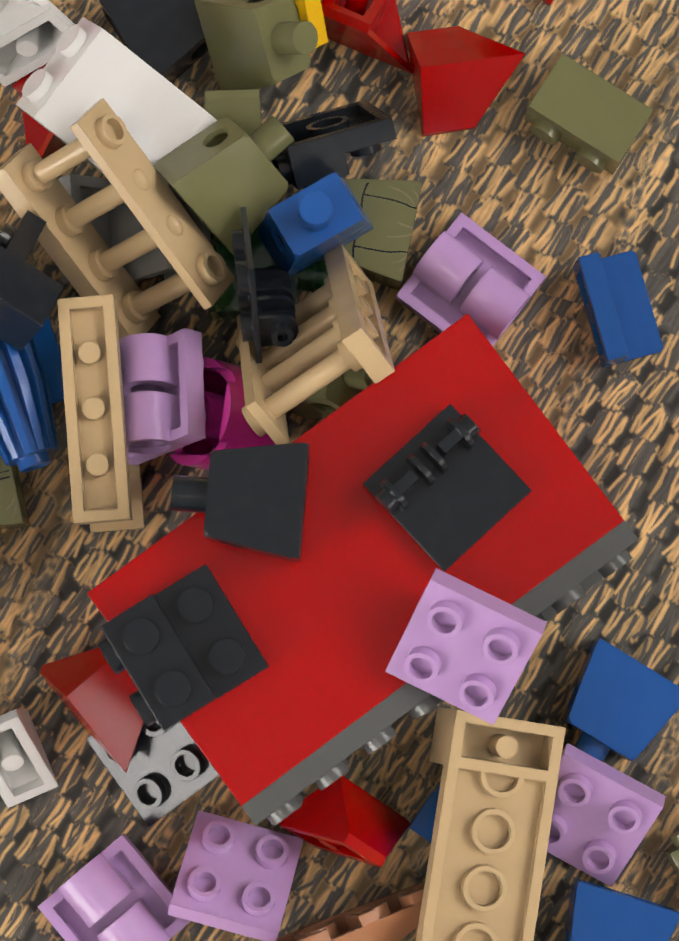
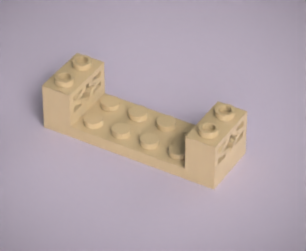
M437 707L429 761L443 765L416 941H534L565 727L498 717L494 725L466 711Z

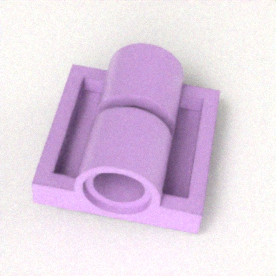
M461 212L448 230L444 231L423 255L411 277L396 294V300L439 333L468 313L486 339L494 346L545 281L546 276Z
M183 328L168 336L155 333H139L121 338L119 344L128 464L136 466L206 438L202 332Z
M436 568L385 672L494 725L537 646L547 622Z
M567 743L561 756L547 852L612 887L663 809L666 796Z
M198 810L170 900L168 915L262 941H277L304 840L292 835Z
M125 833L38 906L65 941H169L191 922L168 915L173 891Z

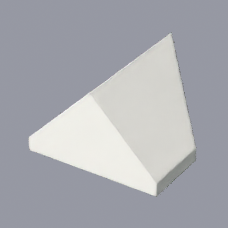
M0 0V83L4 87L47 64L57 51L56 44L60 36L67 28L74 25L49 0Z
M15 709L0 716V796L7 807L10 808L58 787L27 709Z

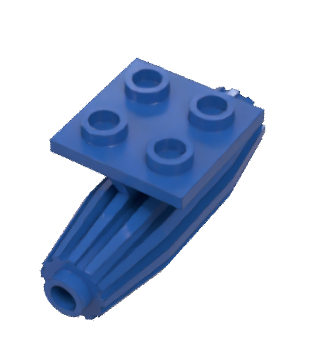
M49 316L43 327L22 351L0 339V455L6 466L18 465L20 473H25L52 463L49 454L57 451L59 448L52 405L64 401L61 351Z

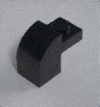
M27 210L15 227L5 223L0 229V339L20 351L43 327L64 287L26 262L47 223L29 210Z

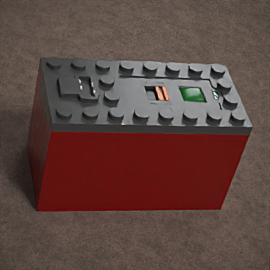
M468 313L395 366V372L377 384L373 382L292 442L309 443L310 447L301 562L288 561L208 540L204 537L205 513H195L87 593L108 622L150 595L158 594L203 565H208L268 663L269 668L180 723L255 826L265 818H268L273 826L280 823L302 806L303 800L306 797L302 792L304 789L315 782L322 791L350 770L348 768L350 763L346 759L348 756L362 746L368 755L372 754L397 735L391 724L406 713L411 718L414 716L417 720L442 701V699L385 672L435 569L443 570L365 488L363 483L449 404L460 415L466 414L480 429L478 434L532 491L445 571L446 573L547 621L556 613H560L586 593V590L602 578H607L633 558L626 549L639 540Z

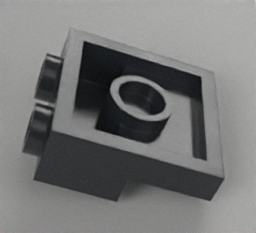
M362 100L283 122L281 124L290 133L294 141L271 163L288 184H292L296 189H305L333 172H337L341 177L350 175L345 153L350 152L352 157H361L382 150L381 143L397 139L393 119L368 101Z
M207 564L158 594L150 595L100 626L107 639L98 643L104 658L116 675L125 669L127 670L138 688V691L129 695L135 709L148 727L158 721L163 731L169 730L269 668L268 663Z

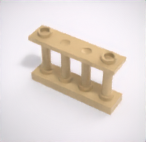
M104 98L96 102L69 127L77 137L74 141L42 159L30 143L18 150L0 166L1 193L20 218L29 210L47 222L37 240L80 297L113 294L116 297L119 340L128 335L147 333L161 317L156 311L157 308L190 291L204 310L213 306L235 279L222 256L215 251L130 135L122 119L114 113ZM92 157L111 184L76 204L57 177ZM126 203L144 230L109 248L90 222L117 206ZM158 247L177 274L142 292L123 266Z
M342 244L324 255L328 276L323 279L325 285L295 305L299 333L290 345L285 347H261L262 363H256L254 341L243 342L240 314L236 317L238 338L235 340V343L240 351L245 399L242 413L257 435L262 437L267 433L276 445L289 443L285 413L348 370L352 369L354 372H357L363 368L375 384L395 372L373 284Z
M113 294L57 299L73 524H90L91 533L145 529L141 464L136 466L128 464L116 297Z

